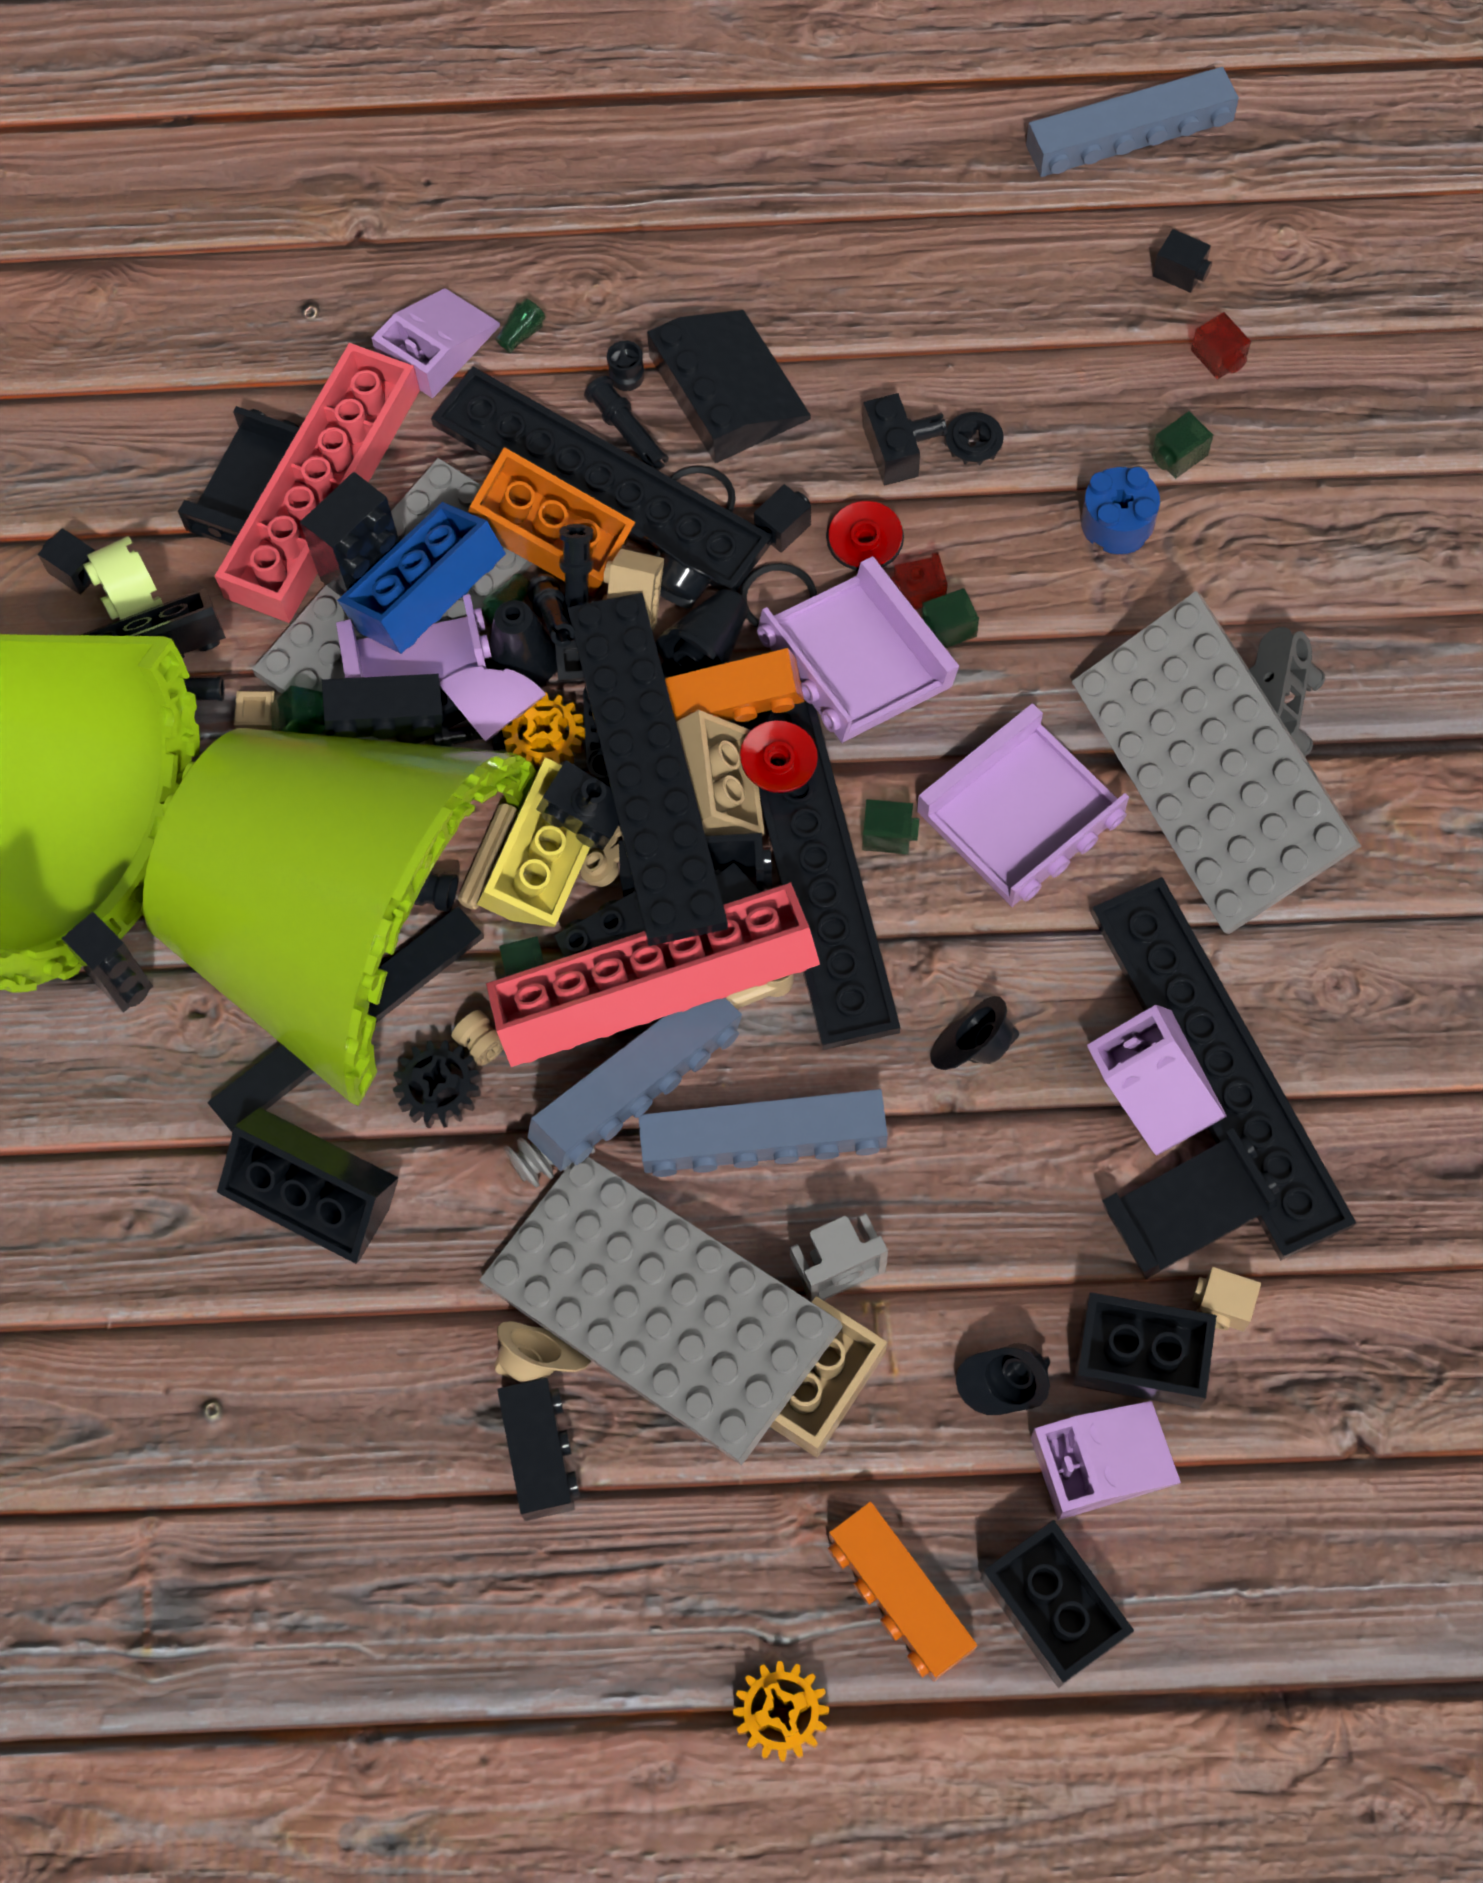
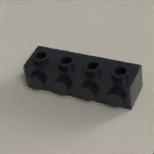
M633 889L631 894L620 900L604 903L599 907L598 912L591 916L568 923L562 932L554 935L563 956L574 955L645 931L635 889Z

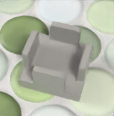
M866 1213L859 1215L857 1221L858 1229L865 1243L860 1242L847 1216L840 1217L812 1230L810 1238L816 1249L810 1252V1258L814 1264L811 1268H809L799 1245L796 1244L790 1247V1258L804 1285V1292L810 1302L813 1301L815 1296L824 1301L886 1272L888 1249L882 1237L877 1236Z

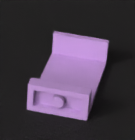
M470 594L463 595L467 617L432 624L417 639L415 644L407 648L402 654L370 638L357 640L351 619L336 622L345 678L439 674V681L441 682L446 677L467 668L483 666L486 669L485 658L492 656L487 634L479 635V631L486 630L481 608L474 609Z

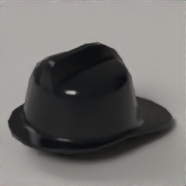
M642 537L648 545L657 551V557L664 558L660 596L665 600L685 609H690L709 583L720 584L706 573L683 563L650 538Z
M999 996L986 998L967 1015L946 1029L936 1040L930 1053V1060L934 1067L940 1070H949L964 1064L968 1060L973 1063L991 1064L999 1060L1009 1049L1010 1045L1019 1037L1017 1027L1006 1017V1002Z
M1013 1343L1006 1347L976 1353L966 1358L959 1366L956 1375L957 1390L968 1406L985 1415H1003L1033 1409L1041 1406L1049 1395L1048 1367L1051 1361L1049 1356L1043 1357L1035 1348L1022 1343Z

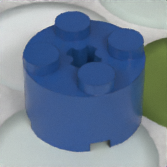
M1114 467L1092 476L1086 490L1081 515V528L1088 541L1092 544L1095 542L1104 547L1103 551L1111 554H1128L1139 550L1145 544V541L1153 533L1160 506L1159 491L1155 483L1149 478L1148 472L1141 467Z

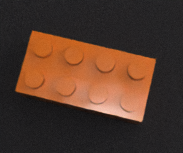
M505 447L468 509V513L488 521L501 546L565 581V573L562 572L559 566L560 558L563 557V541L559 537L560 528L569 524H583L593 529V539L590 540V557L594 561V566L591 572L588 573L589 596L593 598L603 582L607 562L614 560L635 524V521Z

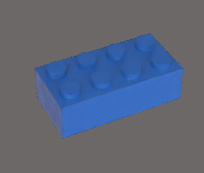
M441 502L337 601L348 618L351 619L358 633L402 654L407 648L413 646L417 639L433 623L439 621L443 614L457 600L466 595L480 578L490 572L506 553L487 520Z

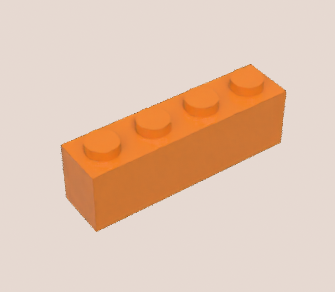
M788 648L665 678L676 722L697 710L726 721L734 719L737 722H745L755 719L757 713L770 710L774 713L787 712L794 708V704L804 702L797 660Z
M871 1501L829 1532V1540L832 1543L827 1548L829 1553L842 1570L847 1566L850 1567L858 1578L853 1583L854 1587L868 1605L875 1602L885 1616L880 1619L881 1624L895 1642L899 1638H902L911 1651L906 1657L921 1678L928 1674L932 1681L935 1682L976 1650L977 1643Z

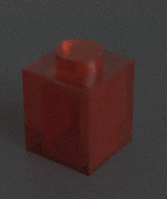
M1223 312L1196 328L1191 351L1218 380L1229 372L1231 374L1238 372L1246 364L1251 340Z

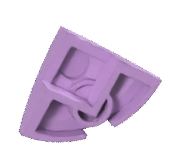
M483 666L472 667L458 671L440 682L441 688L486 742L546 695L532 680L509 669L502 671L484 669Z

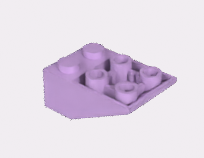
M444 288L394 313L371 339L375 352L413 365L420 391L433 399L500 327V323Z
M1154 1005L1087 1044L1105 1082L1155 1155L1165 1152L1227 1117L1171 1010Z
M1152 1401L1070 1417L1037 1427L1031 1436V1441L1058 1520L1181 1483Z

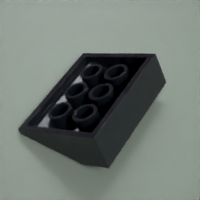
M744 310L678 317L647 331L650 359L715 464L811 419L810 413Z

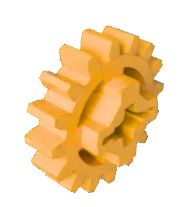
M545 692L546 695L502 729L503 737L508 738L504 741L506 752H513L525 757L526 761L531 762L533 766H539V768L545 757L559 764L566 760L573 764L574 756L572 752L582 753L583 751L581 740H585V728L582 727L584 725L582 714H575L576 708L573 702L563 706L562 695H558L554 701H550L547 692ZM522 726H524L526 731L522 734L523 739L520 741L519 733ZM568 726L569 735L565 741L563 734L565 733V727Z
M782 1661L777 1662L776 1672L772 1673L763 1664L760 1666V1679L756 1680L750 1675L745 1677L750 1687L749 1691L737 1690L736 1697L744 1702V1707L733 1709V1715L745 1720L737 1728V1732L739 1735L750 1733L751 1738L746 1745L747 1748L751 1750L760 1744L763 1746L762 1758L767 1760L772 1751H777L780 1762H785L787 1751L791 1750L800 1759L803 1757L801 1747L803 1744L807 1743L813 1748L818 1746L813 1736L814 1731L826 1732L827 1726L818 1721L819 1716L829 1714V1707L818 1704V1700L826 1695V1691L824 1688L813 1690L811 1686L816 1676L812 1673L804 1679L801 1678L800 1665L797 1663L792 1668L791 1673L785 1672ZM778 1682L792 1683L802 1689L803 1692L793 1695L781 1690ZM763 1688L766 1696L763 1708L752 1715L753 1701L758 1692ZM773 1692L784 1706L791 1704L794 1708L788 1712L791 1731L787 1730L785 1723H782L779 1717L771 1719L769 1716L774 1711ZM811 1708L810 1722L806 1730L800 1735L796 1725L799 1716ZM768 1728L782 1733L785 1742L769 1740L760 1734L759 1731H764Z

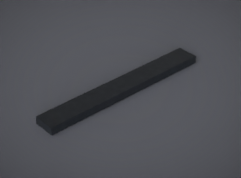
M459 906L379 967L388 973L380 1003L378 1005L369 1003L368 1015L377 1018L376 1023L484 938L483 933ZM281 1044L207 1103L233 1133L235 1125L259 1107L267 1110L314 1073V1071Z

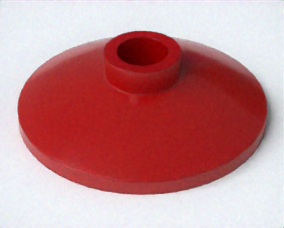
M859 501L845 506L834 516L829 527V543L835 555L844 563L858 568L862 561L872 556L879 565L886 563L898 552L903 538L902 525L895 512L889 507L874 501ZM863 538H869L872 540L869 543L860 542V540Z
M769 721L758 725L745 737L740 751L741 766L748 779L756 786L776 793L790 792L806 784L813 776L818 760L817 748L811 736L801 727L786 721ZM773 759H781L785 764L783 766H776L771 761Z

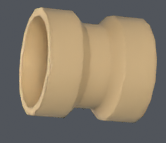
M481 1010L468 1014L456 1025L452 1032V1038L458 1045L468 1047L469 1055L474 1058L478 1066L488 1064L503 1051V1046L496 1029L490 1026L489 1018Z

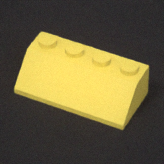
M546 757L544 758L476 904L511 921L555 927L590 847L582 844L576 838L575 833L563 826L556 827L551 825L542 817V813L536 810L561 769V764Z

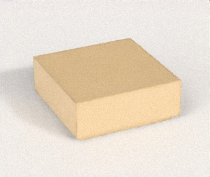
M237 691L234 718L235 728L274 730L277 700L275 692Z

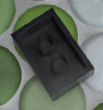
M355 472L351 473L300 521L320 581L340 597L400 542L387 497Z
M1090 1292L1084 1305L1073 1386L1199 1409L1207 1397L1217 1315Z
M1055 1520L1048 1523L984 1569L980 1576V1579L1058 1689L1134 1632V1629Z

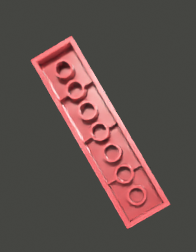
M352 343L347 345L215 574L216 581L225 599L287 623L291 622L318 574L300 521L351 473H357L369 483L420 392L413 365Z
M788 883L724 904L728 922V929L652 946H648L646 934L643 931L486 983L496 1031L510 1066L514 1067L523 1063H530L538 1058L562 1050H570L577 1045L601 1037H609L616 1032L648 1024L653 1020L677 1012H684L692 1007L716 999H723L731 994L755 986H762L770 981L791 974L801 973L809 968L820 965L809 925L792 884Z

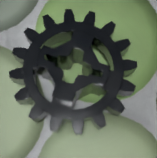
M446 1040L442 1042L440 1049H435L432 1041H427L426 1051L421 1052L415 1046L411 1048L414 1058L409 1060L402 1057L400 1062L405 1069L404 1072L397 1071L393 1074L395 1081L401 1084L395 1086L393 1092L396 1098H402L398 1102L402 1112L410 1110L409 1117L414 1123L420 1120L421 1117H424V1123L427 1128H431L435 1120H440L443 1128L448 1127V1118L452 1116L459 1122L463 1121L461 1110L463 1108L470 1111L475 1109L470 1097L481 1096L479 1086L475 1085V1083L481 1081V1075L479 1070H473L476 1066L474 1058L472 1056L464 1058L465 1052L460 1045L452 1052ZM451 1064L455 1065L462 1072L463 1079L459 1078V1075L451 1074ZM441 1076L443 1078L444 1083H438V1080L441 1079ZM430 1085H437V1087L432 1091ZM411 1089L415 1090L418 1094H423V1104L419 1103L412 1096Z

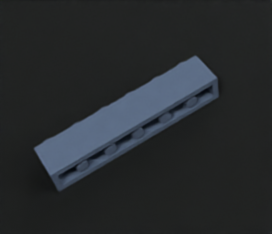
M1219 67L1029 122L1026 147L1040 177L1060 174L1067 169L1085 164H1094L1099 160L1115 155H1125L1139 148L1159 145L1170 139L1190 136L1195 132L1212 127L1224 126L1234 121L1239 97L1223 67Z
M726 998L692 1007L684 1012H677L663 1017L533 1116L527 1138L560 1171L572 1162L575 1165L580 1164L590 1155L593 1146L600 1140L609 1141L623 1127V1122L632 1115L638 1118L644 1114L652 1105L655 1097L662 1092L665 1095L672 1092L681 1082L683 1075L690 1070L693 1072L700 1070L710 1059L711 1053L719 1047L722 1050L728 1048L739 1035L737 1029L742 1014Z
M882 1089L642 1114L638 1117L645 1173H652L656 1177L672 1176L677 1173V1170L693 1168L694 1172L698 1173L711 1172L716 1170L717 1166L734 1164L736 1168H750L758 1165V1161L774 1160L777 1164H789L798 1161L799 1157L814 1155L816 1159L828 1160L838 1157L839 1153L855 1151L857 1155H872L878 1153L880 1148H887L888 1134Z

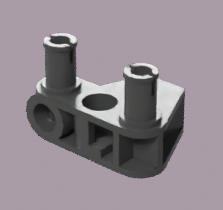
M1277 627L1266 633L1260 641L1256 663L1249 670L1305 757L1313 747L1312 739L1299 729L1306 690L1311 692V688L1314 691L1318 690L1324 684L1325 674L1311 662L1312 647L1309 638L1304 632H1292L1286 627ZM1291 691L1295 697L1292 701L1285 704V696L1290 695Z

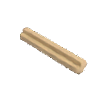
M506 803L498 806L458 896L460 905L472 910H476L479 907L476 904L518 815L516 807Z

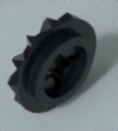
M967 412L957 416L950 422L947 427L945 444L950 449L952 458L958 457L962 459L965 465L969 461L977 462L981 465L985 460H994L998 451L1002 450L1004 435L1000 424L993 417L981 412ZM979 430V441H977L975 446L969 447V439Z

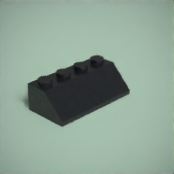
M206 588L81 634L89 636L167 637L172 639L182 658L185 657V653L199 649V651L213 649L220 644L219 640L226 638Z
M259 1107L234 1126L217 1193L357 1264L390 1209L399 1177Z

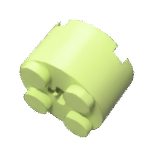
M129 536L88 554L89 562L83 564L93 585L96 586L101 583L107 596L100 599L112 620L118 617L121 620L163 604L160 597L152 598L150 594L157 589L137 551H128L126 546L132 543Z

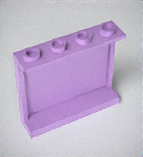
M873 556L860 563L857 576L774 616L767 607L762 609L757 629L760 641L765 647H770L772 651L788 648L797 660L805 701L813 704L821 715L824 726L828 731L834 732L841 743L951 688L959 669L957 662Z
M1033 703L918 797L917 812L1011 907L1021 899L1026 902L1034 897L1042 887L1040 883L1050 875L1053 878L1059 876L1069 866V859L1078 852L1084 854L1089 851L1098 841V835L1106 828L1111 831L1120 825L1127 815L1125 810L1129 799L1126 793L1117 799L1041 725L1043 713Z

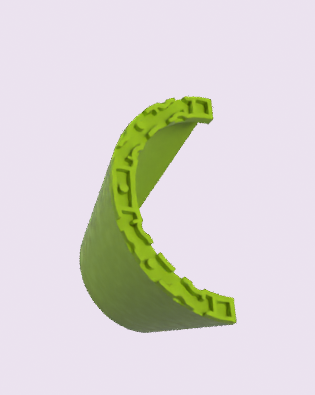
M0 634V990H7L12 993L37 990V985L56 978L67 980L78 974L82 966L62 940V937L91 912H94L120 939L127 934L142 915L141 905L143 902L146 868L155 836L164 816L162 812L164 802L171 793L175 794L182 782L186 766L192 761V756H198L200 751L199 725L195 722L194 718L197 709L194 693L187 691L184 679H188L190 675L181 654L170 638L161 636Z
M252 728L231 730L215 740L200 755L196 762L191 761L188 763L183 772L182 782L175 794L171 793L164 802L162 809L164 816L155 836L146 868L141 914L144 915L145 923L150 933L278 1042L284 1045L345 1099L359 1106L377 1074L374 1045L371 1044L377 1018L368 1015L370 1002L375 1005L380 1003L388 973L379 968L384 952L391 955L394 954L400 930L408 919L428 875L451 838L457 832L465 816L469 817L474 812L475 805L470 804V802L476 800L484 803L489 798L495 796L498 791L503 793L508 805H512L520 810L536 776V770L531 762L526 761L525 757L510 752Z

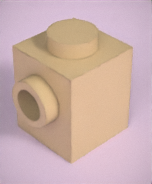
M1212 1267L1206 1279L1198 1278L1192 1301L1199 1303L1197 1312L1217 1315L1215 1329L1228 1330L1231 1327L1244 1332L1251 1322L1261 1283Z

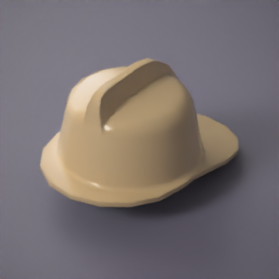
M512 1321L502 1322L497 1327V1336L501 1342L499 1355L495 1362V1371L498 1374L525 1383L547 1378L555 1370L577 1372L586 1369L591 1363V1360L545 1328L531 1327Z

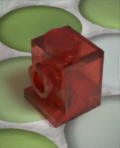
M938 552L932 553L931 558L894 566V576L890 577V579L914 609L946 603L948 583Z

